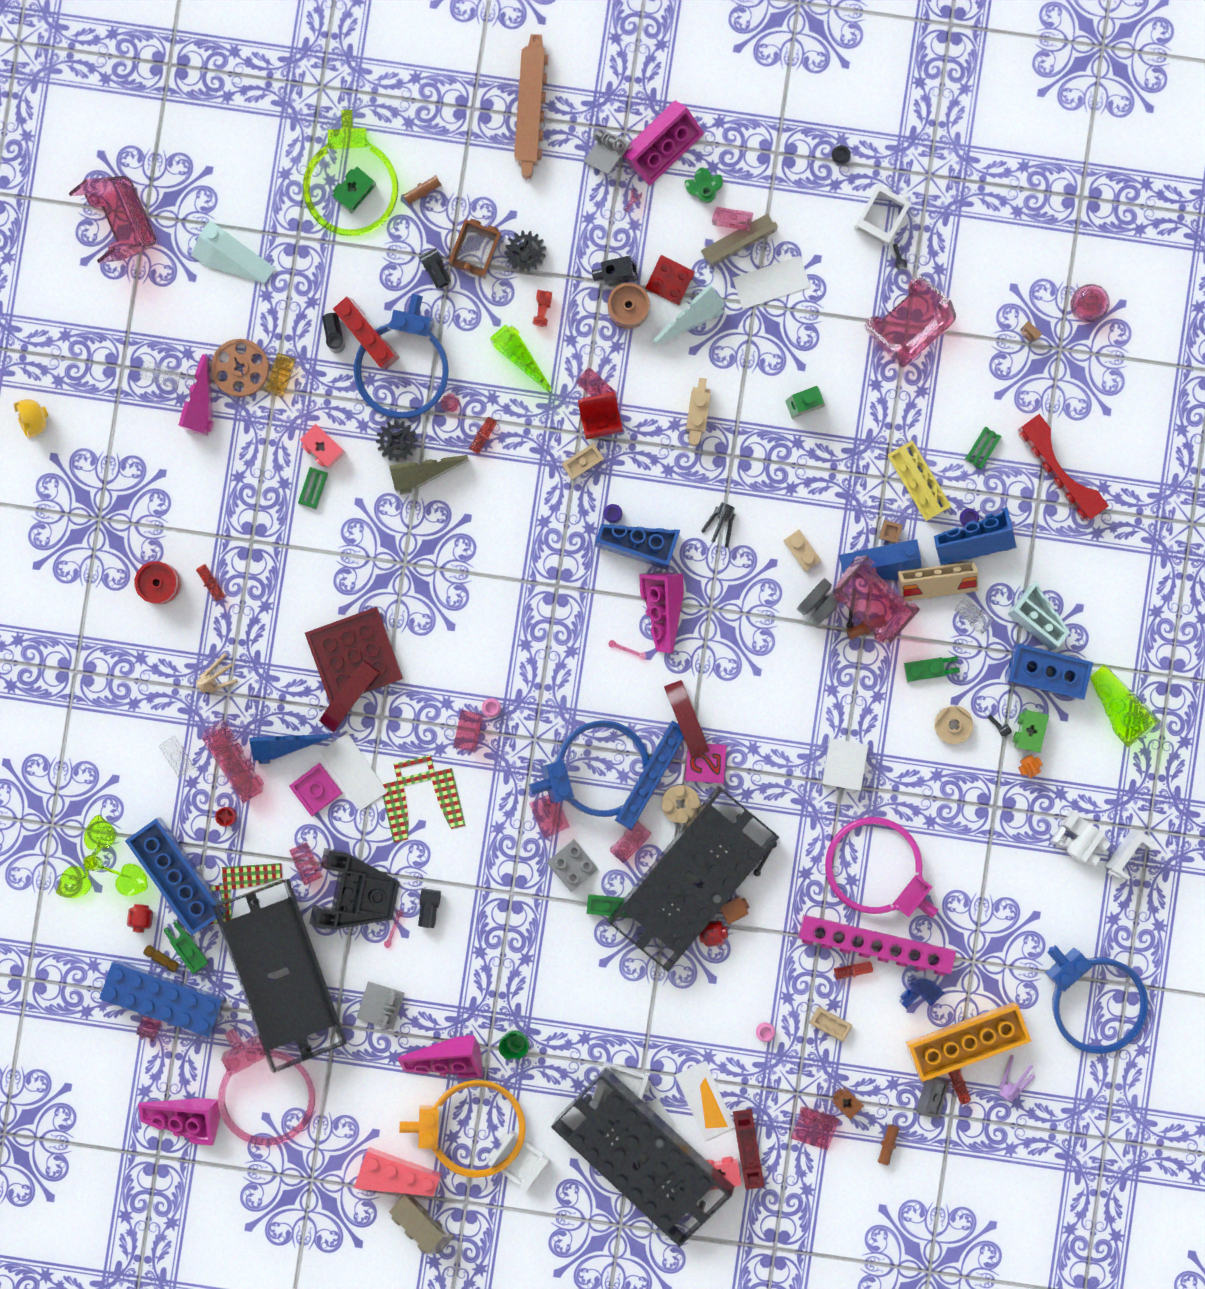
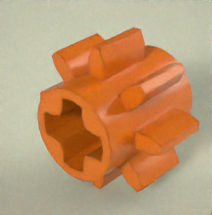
M1031 754L1020 760L1021 766L1018 769L1023 776L1027 774L1031 778L1042 772L1040 767L1043 763L1039 757L1034 758Z

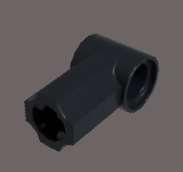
M436 248L419 256L436 289L443 288L451 283Z
M327 313L322 316L326 344L333 353H340L345 348L340 319L336 313ZM334 339H339L340 344L338 346H331V342Z
M421 889L418 926L435 928L441 891Z

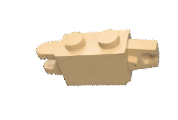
M699 378L698 388L693 387L690 396L686 431L689 432L688 443L693 447L699 444L701 434H705L711 395L710 389H706V378Z

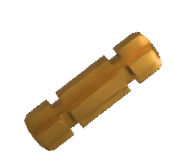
M147 945L143 951L145 956L152 957L153 961L163 967H167L171 972H175L179 967L178 962L170 960V957L159 950L156 951L151 945Z

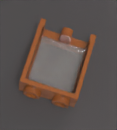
M471 218L470 221L465 219L448 261L449 265L485 279L502 237L499 229L488 225V227L482 226L481 222Z

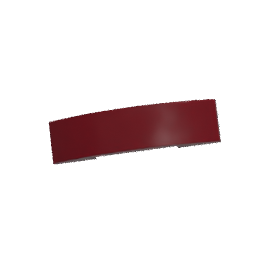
M363 661L332 700L319 721L332 732H335L379 672L366 661Z
M682 680L664 686L691 758L709 752L708 745Z
M752 1108L732 1111L745 1189L765 1187Z

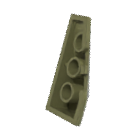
M467 455L442 458L439 462L432 459L421 462L422 465H418L415 462L390 465L394 489L396 492H400V495L412 493L411 490L417 489L468 462L469 458Z

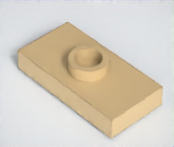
M820 1006L817 1007L809 1021V1024L844 1042L853 1026Z

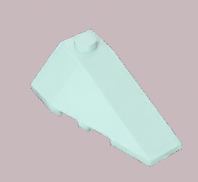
M212 221L207 223L198 236L191 254L192 257L206 267L263 284L268 281L276 269Z
M711 284L691 301L689 309L682 310L676 317V321L669 323L653 339L655 346L710 321L713 317L717 319L722 315L725 304Z

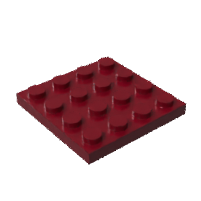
M378 607L305 632L329 703L332 702L363 661H366L379 672L364 693L404 679Z

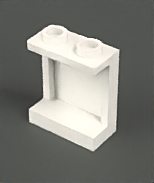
M828 738V750L821 784H825V788L831 790L842 787L844 792L855 793L856 790L861 791L868 745Z
M1131 829L1104 866L1109 869L1107 873L1115 879L1129 880L1130 876L1122 871L1139 845L1152 849L1156 842L1143 832Z
M604 1061L601 1071L607 1067L645 1103V1099H642L644 1091L648 1092L651 1083L648 1080V1074ZM601 1079L597 1082L592 1101L598 1103L602 1102L613 1091Z
M513 1130L509 1134L504 1133L499 1140L501 1143L497 1150L494 1148L487 1157L490 1159L488 1161L490 1167L501 1163L511 1153L518 1138L517 1133ZM524 1139L522 1149L516 1159L501 1172L518 1184L519 1189L526 1192L547 1164L549 1157Z

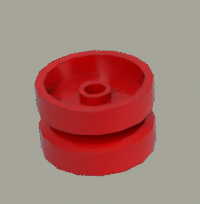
M151 561L142 565L137 571L134 578V586L137 594L144 601L157 605L167 604L179 595L181 577L178 571L171 565L160 561ZM157 580L160 581V584L158 586L157 584H155Z

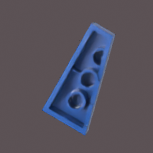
M1008 507L1001 509L1002 513L997 515L992 513L986 515L985 519L975 523L974 520L968 522L964 528L956 527L935 535L934 541L940 565L952 564L953 562L1017 548Z
M601 524L594 546L667 570L680 530Z

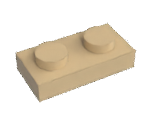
M592 443L561 465L571 480H574L603 461L604 458L595 444Z
M800 529L783 540L805 572L821 561Z

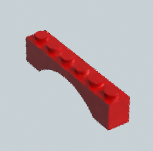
M1040 413L1018 429L1020 432L1018 435L1021 440L1030 445V451L1035 458L1039 457L1043 463V469L1048 474L1051 473L1054 477V484L1059 489H1063L1066 493V500L1070 504L1075 505L1078 509L1076 512L1082 520L1089 521L1109 507L1098 490L1078 484L1061 468L1052 449L1051 428Z

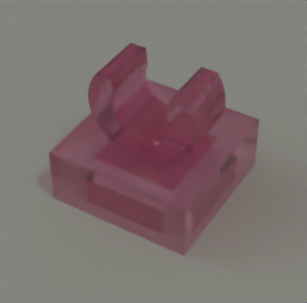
M143 1017L137 1028L136 1035H139L141 1040L144 1037L151 1038L150 1042H153L160 1031L162 1022Z

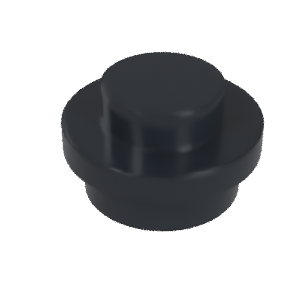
M839 145L833 149L831 157L836 164L843 165L849 161L851 153L846 146Z

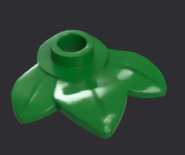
M700 167L696 171L695 179L685 180L687 192L690 195L698 196L699 200L704 203L712 202L716 197V192L723 185L721 175L712 176L711 172L704 167Z

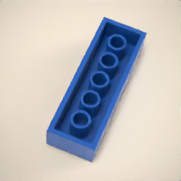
M161 817L154 819L125 840L191 936L217 919L212 905L221 903ZM224 906L219 907L222 915L227 912Z
M119 960L111 963L99 997L100 1000L206 1037L213 1035L226 999L223 996Z

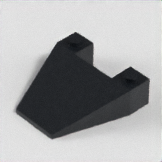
M324 848L320 867L326 870L338 871L332 907L313 905L309 924L317 928L336 930L392 920L400 881L342 850Z

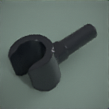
M897 243L893 244L896 255L895 268L900 270L898 266L899 261H902L904 268H907V261L902 259Z
M991 714L987 717L996 726L1001 736H1007L1012 732L1008 724L1001 726Z

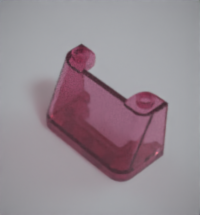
M921 274L909 282V295L883 319L879 316L871 317L864 325L865 330L902 368L911 363L945 332L956 319V312L952 301Z
M868 556L855 557L834 588L833 593L835 595L833 597L839 603H843L874 634L873 637L879 643L891 644L919 612L920 608L915 603L909 605L905 601L906 598L904 596H899L875 572L877 569L871 567L874 562Z

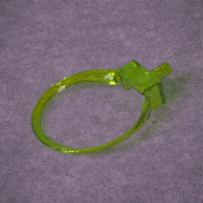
M344 109L341 110L342 129L327 130L328 143L312 157L305 170L303 196L310 214L322 227L343 236H360L374 231L389 218L398 198V179L388 157L369 142L368 129L353 128L352 110ZM371 147L369 151L384 163L391 178L392 193L389 205L378 220L366 227L359 229L336 227L327 222L318 213L312 202L310 181L317 164L330 153L328 149Z

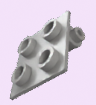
M596 130L593 133V137L597 143L583 162L610 174L631 143L606 130L604 132Z
M575 839L546 862L570 892L575 890L598 870L597 866Z
M368 981L357 1019L379 1025L382 1029L389 1028L393 1030L405 993Z

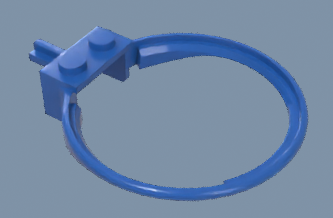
M416 294L411 296L408 312L393 309L390 323L375 330L380 335L391 331L390 329L431 337L429 341L438 351L442 363L441 383L433 398L424 406L412 411L397 412L386 409L370 397L363 384L361 365L366 350L362 345H360L354 361V379L361 397L372 409L391 418L406 419L427 412L439 401L448 382L449 366L447 355L441 342L432 333L434 318L419 315L423 296Z
M608 720L589 722L574 730L564 740L553 763L540 766L544 780L530 783L529 791L531 795L547 791L550 803L566 801L577 810L588 815L597 817L616 816L622 806L610 810H597L583 805L574 798L565 761L562 759H564L568 747L576 737L587 730L600 727L612 728L628 736L639 750L643 769L649 761L647 749L636 733L620 723Z
M1056 945L1050 947L1047 953L1055 961V964L1045 973L1055 984L1052 996V1011L1056 1025L1063 1037L1077 1049L1093 1054L1111 1053L1128 1045L1141 1031L1148 1013L1147 992L1137 973L1124 963L1111 958H1086L1074 947L1064 955ZM1094 965H1109L1124 971L1135 983L1140 996L1139 1015L1133 1028L1119 1041L1105 1046H1091L1076 1040L1066 1030L1060 1016L1061 991L1065 992Z

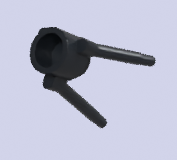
M721 502L719 507L715 508L714 513L701 530L704 533L716 516L720 519L711 540L712 543L715 542L723 522H728L729 519L725 547L728 548L733 520L736 515L733 513L735 508Z

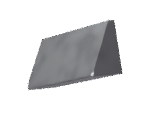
M937 1077L925 1081L916 1112L939 1119L950 1081Z

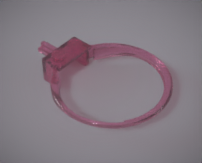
M235 1028L228 1030L225 1036L232 1048L222 1054L221 1061L226 1068V1072L218 1091V1106L224 1123L237 1137L251 1144L272 1146L291 1140L306 1127L314 1112L315 1089L310 1075L300 1063L293 1065L303 1076L309 1093L306 1113L296 1127L283 1135L271 1138L257 1137L244 1132L233 1122L227 1111L225 1102L227 1084L232 1075L264 1059L265 1054L258 1035L242 1042ZM275 1049L270 1050L272 1058H278L286 1062L294 1060L292 1056Z

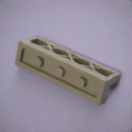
M767 213L702 249L701 253L709 268L775 233L778 225L776 222H772Z

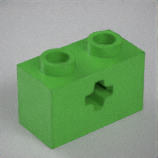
M1023 710L1022 713H1019L1017 724L1020 725L1018 732L1015 731L1014 747L1040 753L1049 715L1030 710ZM1031 727L1034 732L1029 734V732H1026V728Z

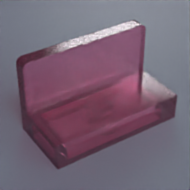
M461 710L453 745L455 748L476 752L484 714Z

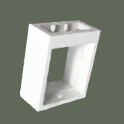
M877 185L857 220L854 229L887 247L911 202H909L906 196L893 193L892 189L888 186ZM878 194L903 207L889 234L864 220Z

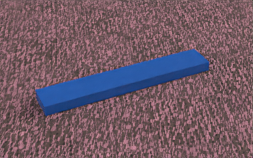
M673 720L670 722L614 820L629 830L633 829L684 740L678 723Z

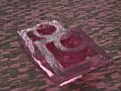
M637 820L633 829H627L623 837L612 845L609 851L624 863L643 845L651 835V832Z

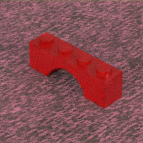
M346 296L333 308L335 313L380 368L386 370L400 358L392 346L374 329L367 320L365 313L352 298Z

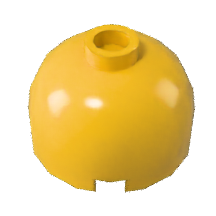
M24 399L13 403L14 411H19V418H17L25 436H28V439L41 434L45 430L46 418L49 417L45 406L41 407L38 402L32 399Z

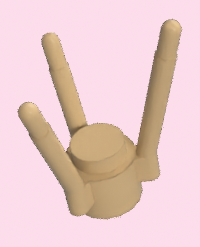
M226 653L203 674L199 675L200 678L196 680V684L202 693L208 691L212 693L238 682L237 679L214 686L216 684L215 678L233 666L230 663L214 675L210 674L227 656Z

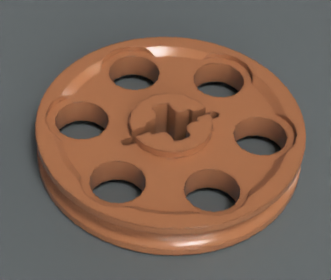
M233 339L225 342L216 350L211 361V374L216 385L225 393L235 397H247L258 392L266 383L269 376V361L265 352L256 343L246 339ZM239 344L246 345L245 353H237L236 348ZM223 352L229 354V360L225 363L219 360V356ZM256 354H260L263 358L262 362L258 365L252 362V358ZM235 358L241 365H245L243 367L245 378L240 371L235 370L238 368ZM222 371L228 373V379L224 382L218 379V375ZM255 373L261 375V381L257 384L251 381V376ZM242 382L244 389L241 392H236L234 390L235 383Z

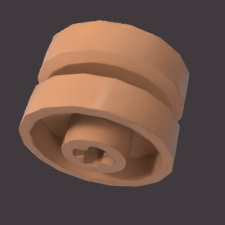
M623 283L616 286L608 298V314L611 321L623 329H634L646 321L650 306L647 292L641 286L634 283ZM632 304L631 308L625 307V305Z

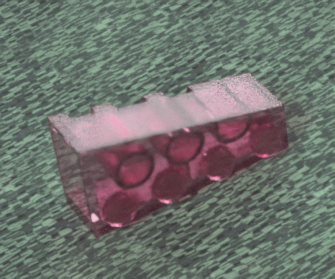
M223 719L204 730L203 742L242 803L262 793L264 781L260 775H256L252 762L244 755L242 746L239 742L237 743L232 730Z

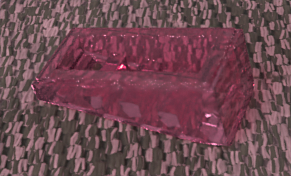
M307 842L289 850L304 886L323 877ZM304 849L306 850V853L297 857L296 853ZM307 856L310 860L300 864L299 860ZM311 863L313 867L304 871L302 867ZM314 870L316 874L307 878L306 874Z

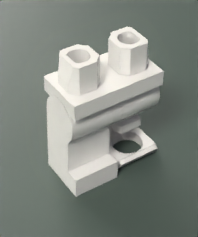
M1074 810L1069 811L1061 823V827H1059L1050 840L1052 844L1066 847V853L1080 863H1087L1091 866H1096L1100 860V857L1093 853L1095 848L1097 847L1105 852L1111 844L1103 837L1105 833L1099 831ZM1067 830L1076 838L1072 840L1070 837H1066L1064 832Z

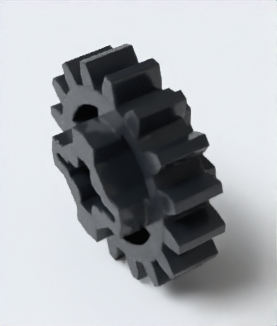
M522 230L520 236L514 233L515 239H508L511 245L505 246L509 250L505 253L506 257H510L507 260L508 264L514 263V270L520 267L521 273L524 269H527V272L530 273V268L532 267L537 270V264L543 265L541 258H546V254L542 253L546 251V246H541L544 240L538 241L539 234L532 236V231H529L528 235H526L524 230ZM524 240L521 244H517L519 241ZM532 241L537 245L539 250L533 248ZM528 245L529 252L525 255L524 258L523 251H525V248H527ZM513 253L520 257L519 262L514 258ZM535 259L533 262L527 264L529 260Z
M394 420V425H391L388 421V427L381 426L383 432L377 433L380 439L376 440V443L381 444L377 449L378 451H384L382 453L383 457L389 455V461H392L393 457L396 459V462H399L401 457L406 461V455L413 456L411 450L417 449L413 445V443L418 442L417 438H413L416 432H410L412 426L408 425L405 427V421H402L400 425L397 420ZM393 429H402L399 432L391 431ZM408 435L410 440L409 446L405 444V439ZM385 436L388 437V444L386 445V447L384 444ZM393 438H400L401 443L399 445L394 444ZM395 450H402V451H403L402 453H398V454L392 453V452H394Z

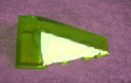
M505 324L490 337L491 345L550 394L552 388L519 336L520 332L512 325L508 327Z
M1105 664L1090 677L1097 695L1105 708V713L1113 726L1114 733L1127 747H1130L1146 736L1161 722L1151 709Z

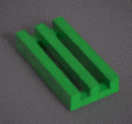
M985 426L964 460L982 469L1002 436ZM986 433L989 434L984 444L980 448L979 452L975 456L974 460L971 459V456L973 455L974 451L976 450L984 435ZM994 437L995 440L979 464L977 462L991 438Z
M310 467L298 504L317 510L329 473ZM313 472H315L316 475L307 502H305L304 498ZM321 474L323 475L314 504H311Z

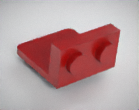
M605 392L601 395L588 396L578 400L586 440L623 432L615 392Z

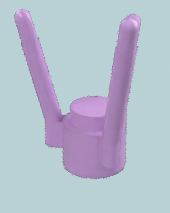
M1013 1055L1010 1056L1002 1082L998 1086L1001 1088L999 1094L1010 1102L1017 1098L1020 1092L1035 1078V1075L1032 1074L1020 1086L1033 1068V1065H1030L1016 1084L1010 1081L1006 1084L1014 1059Z

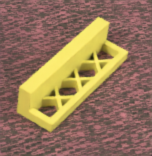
M913 440L887 455L925 521L951 507ZM909 447V449L911 450L913 456H911V455L909 454V452L907 451L906 448ZM918 466L921 467L922 473L917 468ZM927 482L931 484L932 489L928 487ZM937 499H939L940 502L942 503V505H943L942 508H941L940 505L938 504Z

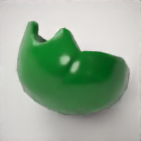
M512 1030L502 1036L498 1049L506 1060H519L528 1053L530 1043L524 1033Z

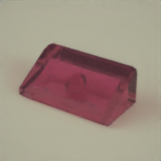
M716 207L712 216V225L750 231L754 212Z
M590 367L576 381L591 397L605 392H615L617 395V392Z

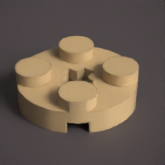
M948 706L936 715L934 730L937 736L948 744L962 743L973 732L972 716L963 707ZM957 720L958 729L953 728L951 730L949 722Z
M686 785L670 787L662 797L663 812L669 820L675 823L688 822L700 807L698 794ZM677 799L680 801L682 799L685 800L684 804L686 805V807L684 809L676 808Z

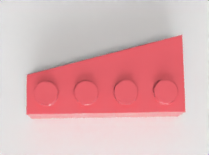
M369 1147L354 1189L434 1196L442 1173Z

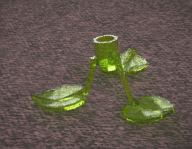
M96 815L86 828L84 843L88 849L97 850L92 852V855L84 858V870L78 866H71L62 873L56 894L66 898H79L86 895L92 887L91 881L87 878L89 871L97 872L100 869L119 875L115 881L117 891L125 896H134L146 891L148 881L146 874L138 865L125 864L121 872L103 866V861L97 854L100 853L101 848L107 849L113 845L116 839V832L113 826L101 815Z

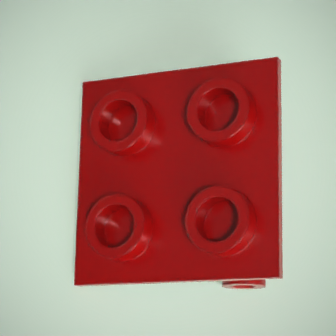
M660 255L645 289L680 305L694 277L695 271Z

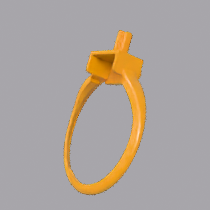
M471 1080L449 1088L433 1106L420 1105L419 1121H400L399 1133H419L418 1149H431L445 1167L459 1175L483 1178L501 1172L516 1159L524 1143L526 1123L520 1104L508 1090L490 1081ZM478 1086L487 1087L501 1093L513 1106L519 1123L518 1138L511 1153L501 1163L488 1169L470 1170L452 1162L442 1149L438 1148L439 1109L437 1108L438 1106L442 1107L448 1098L462 1089Z

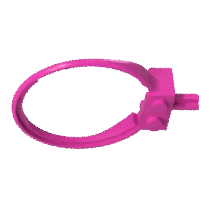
M866 817L847 824L834 836L827 850L825 871L832 891L848 907L868 914H882L899 910L907 917H910L918 907L930 918H933L939 910L925 899V896L933 887L923 879L922 856L916 841L901 825L885 818ZM866 824L888 826L899 832L912 848L915 858V873H918V875L912 878L893 902L892 907L891 904L880 907H868L857 904L843 894L834 879L832 870L834 851L840 840L856 827Z

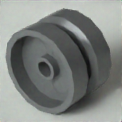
M823 578L797 607V610L802 615H807L813 608L815 609L809 621L816 627L834 612L845 596L838 589L827 596L826 594L831 589L832 584L826 578Z

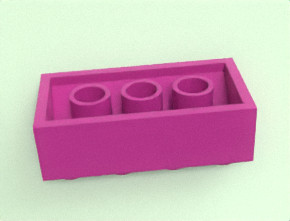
M674 100L631 142L623 154V158L647 185L651 186L705 133L688 108Z

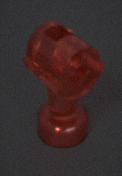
M537 290L536 301L538 303L537 316L533 317V325L547 327L548 319L545 318L547 308H551L553 292Z

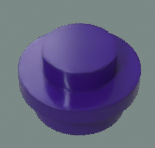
M617 504L606 506L604 509L606 521L617 523L621 520L623 512L620 506Z
M967 508L960 513L959 520L965 526L973 520L975 523L978 522L979 515L976 510Z

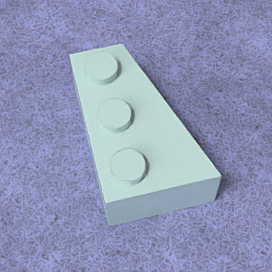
M1036 581L1026 589L1007 614L1052 651L1062 644L1070 631L1058 613L1054 611L1049 603V599L1047 596H1044L1039 588L1040 585Z

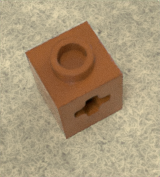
M738 895L727 901L720 910L729 925L749 914L747 909L750 907L746 899H741Z
M846 1087L843 1089L839 1088L833 1094L832 1102L850 1120L864 1107L862 1102ZM844 1098L846 1100L849 1099L850 1104H844L842 1100Z

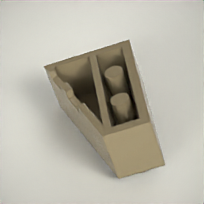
M404 1194L389 1211L393 1222L405 1229L404 1233L411 1240L414 1239L418 1243L417 1247L424 1254H440L455 1237L452 1233L446 1234L440 1227L442 1224L438 1220L435 1222L428 1214V1211L411 1195Z

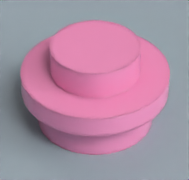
M494 698L486 699L482 704V712L487 717H496L501 711L499 701Z
M763 1022L757 1026L756 1036L762 1042H769L775 1036V1029L772 1024Z

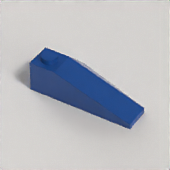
M917 539L839 555L842 574L898 581V571L921 568V555Z
M332 734L249 737L253 761L258 760L259 764H270V760L278 759L330 739Z

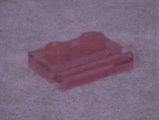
M549 795L529 803L544 838L570 827L560 802L550 803Z

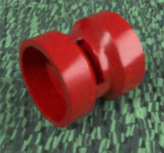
M232 807L220 808L215 814V820L220 826H230L236 822L237 812Z

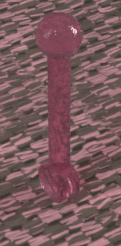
M611 640L608 643L609 647H616L631 654H634L636 656H639L641 660H644L646 658V653H639L632 649L616 644L614 640Z
M397 910L393 927L388 939L384 942L386 948L392 945L391 940L400 917L404 914L402 910Z

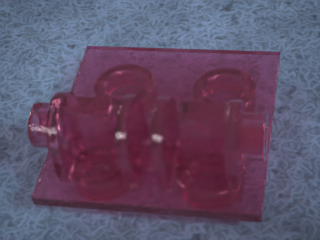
M801 1106L799 1110L800 1115L791 1139L828 1150L840 1119L836 1118L835 1115L824 1114V1111L820 1113L818 1109L814 1111V1109L807 1106Z

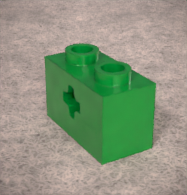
M359 167L349 170L345 176V181L342 184L339 183L334 188V194L332 195L334 200L351 214L376 186L375 181ZM350 187H352V188L356 187L357 190L354 192L353 190L350 191L349 188H350Z

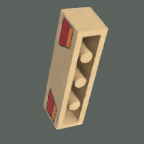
M971 561L898 571V591L902 601L978 591V570L975 562Z

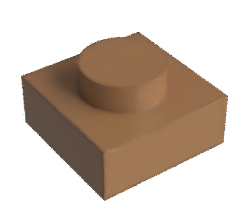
M1029 321L1020 329L1022 336L1028 341L1035 342L1042 335Z
M883 520L878 539L898 543L903 525Z

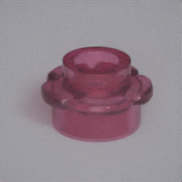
M452 393L443 396L441 399L442 409L446 412H455L460 404L459 398L455 397Z

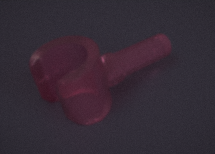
M633 188L631 191L630 201L624 209L626 212L630 210L635 201H639L642 198V192L637 197L633 195L636 188Z

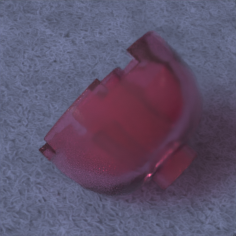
M1085 284L1079 287L1073 293L1070 300V309L1073 315L1085 323H1094L1100 320L1107 313L1110 306V297L1107 291L1097 284Z

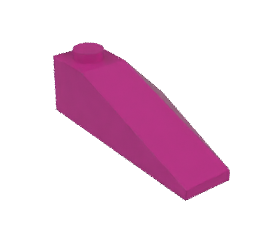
M202 354L195 372V380L197 381L196 384L193 383L190 386V401H185L178 426L186 431L208 436V432L212 431L214 421H212L210 361L207 355Z
M673 572L639 574L641 598L645 599L646 616H650L652 623L650 630L656 651L673 653L684 595L683 574Z

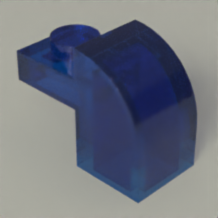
M914 977L907 981L912 988L910 990L906 989L900 995L901 999L899 1002L907 1009L921 996L932 1006L945 992L929 978Z

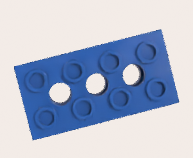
M1017 643L1013 646L1005 681L1077 700H1084L1094 662ZM1028 662H1031L1034 666L1032 672L1027 670ZM1047 667H1050L1052 669V675L1050 677H1048L1045 673ZM1067 671L1071 674L1069 682L1064 678Z

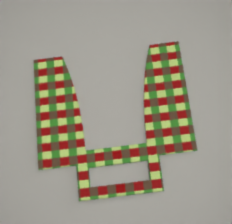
M431 755L393 764L397 781L382 784L387 791L383 795L393 843L408 839V810L404 786L432 779L438 803L450 828L466 826L452 768L434 771ZM427 762L429 771L402 777L400 768Z
M281 863L222 867L223 885L210 886L213 891H221L223 902L231 899L230 889L257 886L282 878ZM231 903L223 905L227 910L223 914L224 922L233 919ZM217 919L210 924H218Z

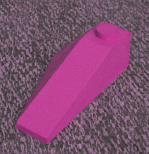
M475 1035L454 1037L398 1057V1062L404 1072L428 1074L429 1071L440 1073V1076H446V1073L457 1074V1078L463 1079L483 1077L481 1050Z
M194 1098L140 1102L138 1104L140 1122L160 1130L164 1128L173 1132L174 1136L179 1137L181 1135L188 1138L189 1142L194 1144L214 1145L220 1121V1109L217 1099Z

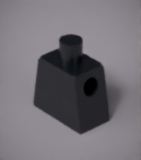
M630 255L602 261L600 269L592 270L593 280H604L607 285L639 281L636 262Z

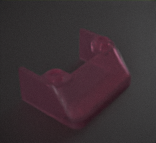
M115 176L85 179L69 192L70 197L85 195L89 205L94 208H102L114 234L116 242L111 243L108 247V252L97 259L98 264L124 260L156 244V236L133 182L128 177Z

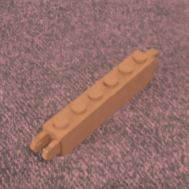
M531 34L528 46H525L521 51L514 157L516 163L521 165V174L526 180L531 179L533 167L537 166L538 160L542 159V149H539V141H543V130H540V122L544 123L545 111H541L542 104L546 102V92H543V85H547V73H544V66H548L549 54H545V47H543L542 35Z

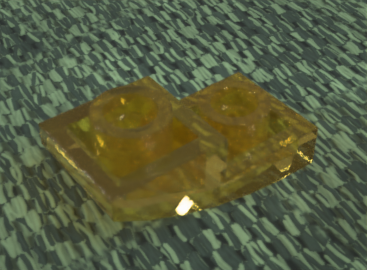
M277 353L265 392L284 397L296 362L295 358Z

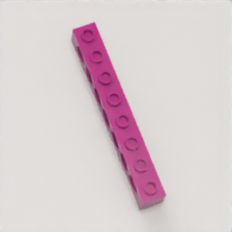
M803 914L798 934L799 939H802V943L813 945V942L821 944L820 947L831 950L833 946L840 948V952L851 954V951L859 952L858 956L870 958V955L878 957L877 960L888 963L889 960L896 961V965L907 967L910 964L914 965L916 970L924 972L927 969L934 970V974L945 976L946 973L951 974L956 951L953 949ZM817 928H824L825 934L823 937L817 938L815 936ZM837 932H842L844 936L840 942L834 941V935ZM859 936L862 938V944L857 947L853 946V939ZM875 941H880L881 948L878 951H873L871 948L872 943ZM895 945L899 946L900 952L897 955H891V948ZM912 950H918L919 956L915 960H911L909 957ZM932 954H936L938 958L935 964H929L928 958Z

